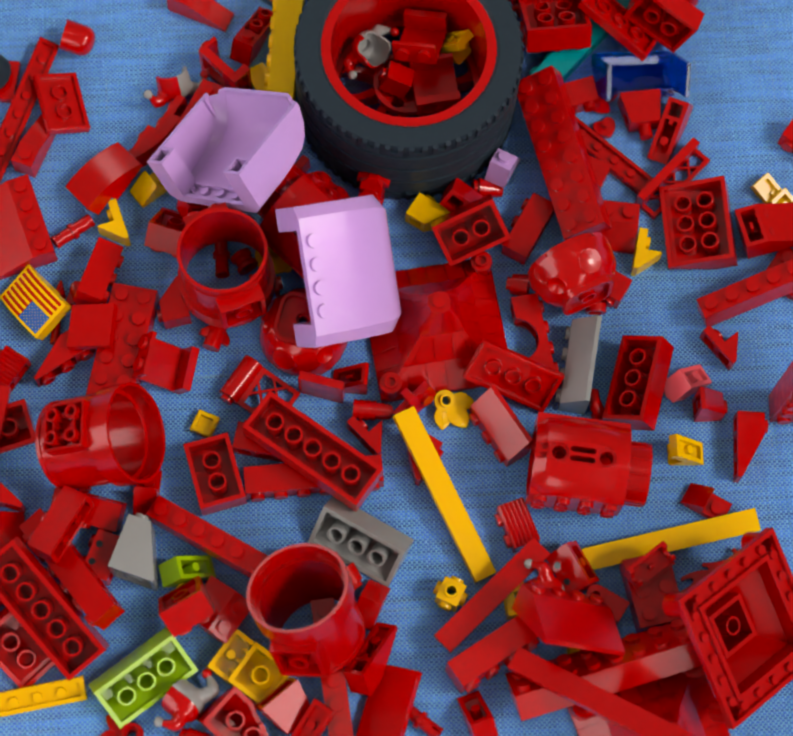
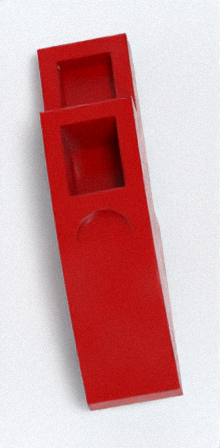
M178 94L169 103L167 111L163 117L159 118L156 127L147 125L145 130L139 134L133 148L129 149V152L143 165L142 167L148 164L149 158L177 125L188 105L184 96Z

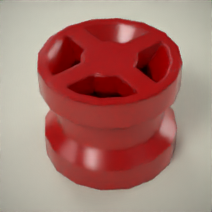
M249 248L237 251L230 259L232 264L238 267L237 271L240 275L248 274L258 265V261L252 258Z

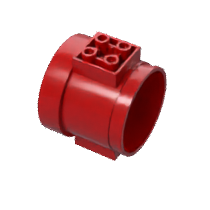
M226 202L212 204L208 209L192 211L183 217L184 229L179 236L176 252L179 264V288L182 299L189 311L199 320L212 326L223 327L224 329L245 325L257 317L267 314L266 309L275 293L276 275L274 263L268 251L267 240L259 224L243 212L228 209ZM218 242H240L254 248L262 256L263 261L255 275L242 285L230 289L205 287L193 280L186 272L189 262L200 250Z
M126 382L103 387L94 394L57 400L47 404L42 409L36 423L35 447L44 474L59 489H62L64 485L73 489L106 484L129 486L147 483L154 479L160 471L165 455V430L158 406L149 392L139 384Z
M314 543L293 544L269 555L253 572L246 591L248 609L260 631L270 639L269 652L282 676L328 677L329 674L340 670L354 659L364 642L365 622L354 598L352 579L338 552ZM334 597V600L339 601L325 618L313 625L295 630L282 629L287 619L297 609L310 603L312 600Z

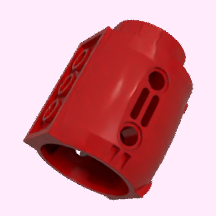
M293 164L286 177L257 214L263 218L260 227L265 234L267 246L304 279L297 231L279 233L275 209L351 197L348 196L345 189L335 185L327 173L316 171L305 174Z
M538 412L534 423L533 443L529 456L525 504H529L534 509L548 507L553 508L557 512L574 511L580 515L600 514V517L614 518V516L619 514L624 505L643 507L645 505L652 472V445L632 441L631 424Z

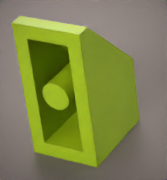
M210 555L175 556L158 565L163 588L177 587L179 584L186 583L198 575L202 581L208 580L210 576L216 577Z

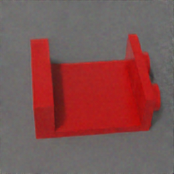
M405 9L403 13L405 28L400 41H392L394 60L436 65L449 31L448 14Z
M440 53L436 65L409 62L410 68L415 70L412 84L418 116L439 113L461 101L455 76L453 53Z
M155 331L143 334L138 341L139 351L133 363L134 372L132 377L176 394L189 392L200 349L194 346L182 349L156 339L157 332Z

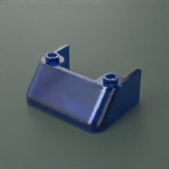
M651 51L643 62L632 52L596 53L591 55V66L597 93L605 101H611L621 91L660 89L663 96H674L675 93H679L684 97H689L691 62L671 51Z

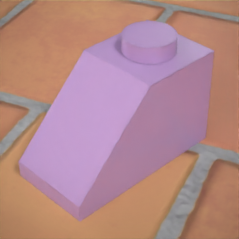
M498 148L489 163L485 180L505 188L521 159Z

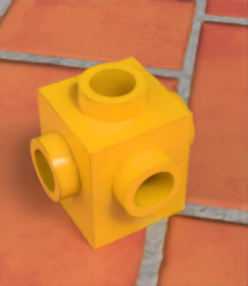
M445 576L443 582L438 580L433 591L436 594L435 603L438 604L437 606L449 612L451 610L456 612L458 606L463 607L468 597V594L465 593L467 586L463 584L464 581L455 576L450 578ZM447 589H450L456 593L454 595H450L447 593Z

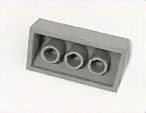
M596 315L573 319L571 326H566L564 339L568 340L567 347H563L561 360H564L565 364L564 368L559 370L564 373L565 377L562 380L561 389L556 390L555 402L559 403L558 410L583 415L586 412L590 402L602 316Z
M333 496L324 505L308 540L309 543L319 544L334 552H338L344 563L350 565L354 562L358 571L386 587H389L414 539L361 509H358L357 512L353 511Z

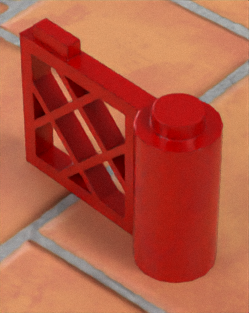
M248 355L243 357L219 390L222 401L228 405H232V403L237 404L250 414L257 407L252 408L244 403L249 396L259 395L261 403L263 400L262 394L271 391L278 396V391L286 390L293 395L287 403L293 405L300 395V392L269 372L257 360ZM264 375L272 380V389L261 390L259 382Z

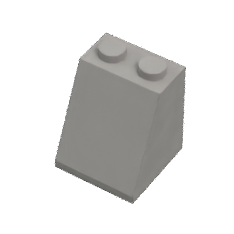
M136 513L135 516L128 514L108 568L114 577L157 591L159 583L155 530L151 521H149V517L140 513Z

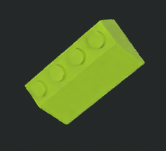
M165 627L88 685L121 729L163 698L177 681L181 679L187 680L199 670L176 638H173L168 628Z

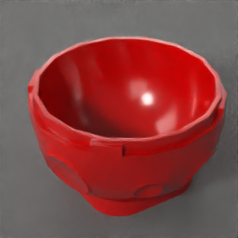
M601 232L583 233L561 242L542 254L530 266L528 280L531 289L544 302L561 308L566 316L572 315L603 301L611 294L614 283L612 279L616 271V259L607 237L603 236Z
M306 288L293 289L271 301L266 309L267 314L261 316L260 324L262 352L269 363L292 376H299L300 371L322 375L331 370L340 360L348 342L317 348L297 347L293 324H297L301 320L311 321Z

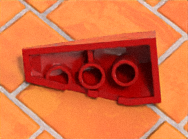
M233 686L214 700L197 719L214 736H269L253 703L236 686Z

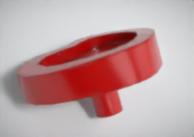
M606 117L602 121L595 122L593 130L602 138L608 139L614 133L615 121L611 117Z

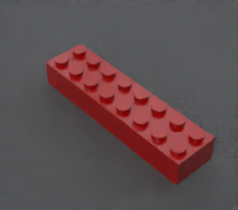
M551 65L521 79L517 96L564 240L583 233H602L611 229L612 225L561 73Z
M680 619L660 627H651L637 634L631 633L621 638L625 649L624 656L581 649L580 651L562 654L557 658L548 660L610 693H616L702 666L688 635L687 628ZM513 672L505 673L511 698L521 721L576 705Z

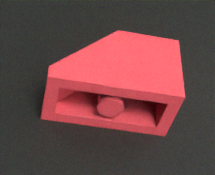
M700 364L682 368L666 379L664 394L672 403L682 401L696 393L699 387H706L712 381Z

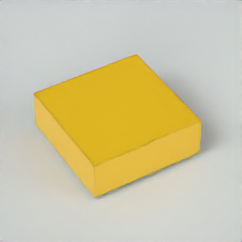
M199 409L190 427V431L205 438L212 437L220 417Z

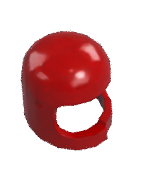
M67 19L60 42V50L79 56L89 54L95 43L93 29L87 25Z

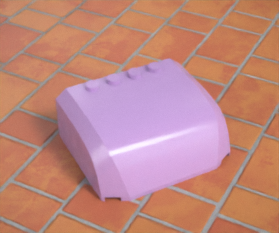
M225 87L219 89L218 94L209 96L208 93H205L149 158L147 163L167 192L179 201L207 206L226 202L228 209L257 213L286 177L302 150L305 131L300 106L288 93Z
M371 194L275 209L279 233L297 231L311 321L293 324L297 347L317 348L392 332L401 315V306L386 209L375 196Z

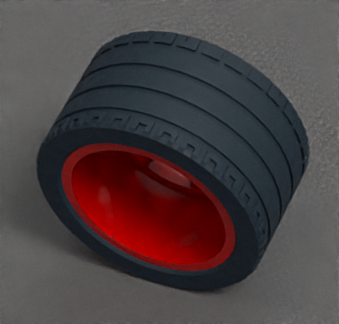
M308 0L307 4L303 6L294 36L297 103L300 106L307 143L311 144V150L317 154L319 161H323L324 166L327 169H331L336 177L340 176L343 182H349L352 184V187L360 188L361 181H357L358 172L377 174L391 180L389 188H385L384 198L393 197L397 200H400V198L411 200V198H416L419 192L432 197L436 194L442 195L455 178H459L465 183L468 180L472 181L475 175L481 174L484 171V167L489 166L497 149H502L508 137L523 66V35L520 31V22L517 21V14L512 10L510 1ZM405 9L447 13L448 33L469 29L474 35L469 41V47L472 51L464 60L468 67V72L456 78L458 91L463 92L472 87L473 89L461 101L444 111L432 115L418 116L413 84L403 99L379 89L381 81L378 79L382 67L386 68L390 61L410 68L409 62L394 60L393 54H390L388 60L380 68L354 67V71L357 72L356 80L371 84L373 87L361 93L351 94L342 84L340 78H349L343 61L352 50V42L356 35L362 31L371 30L376 24L389 28L396 27L399 31H404L403 13ZM380 103L377 111L368 107L369 105Z

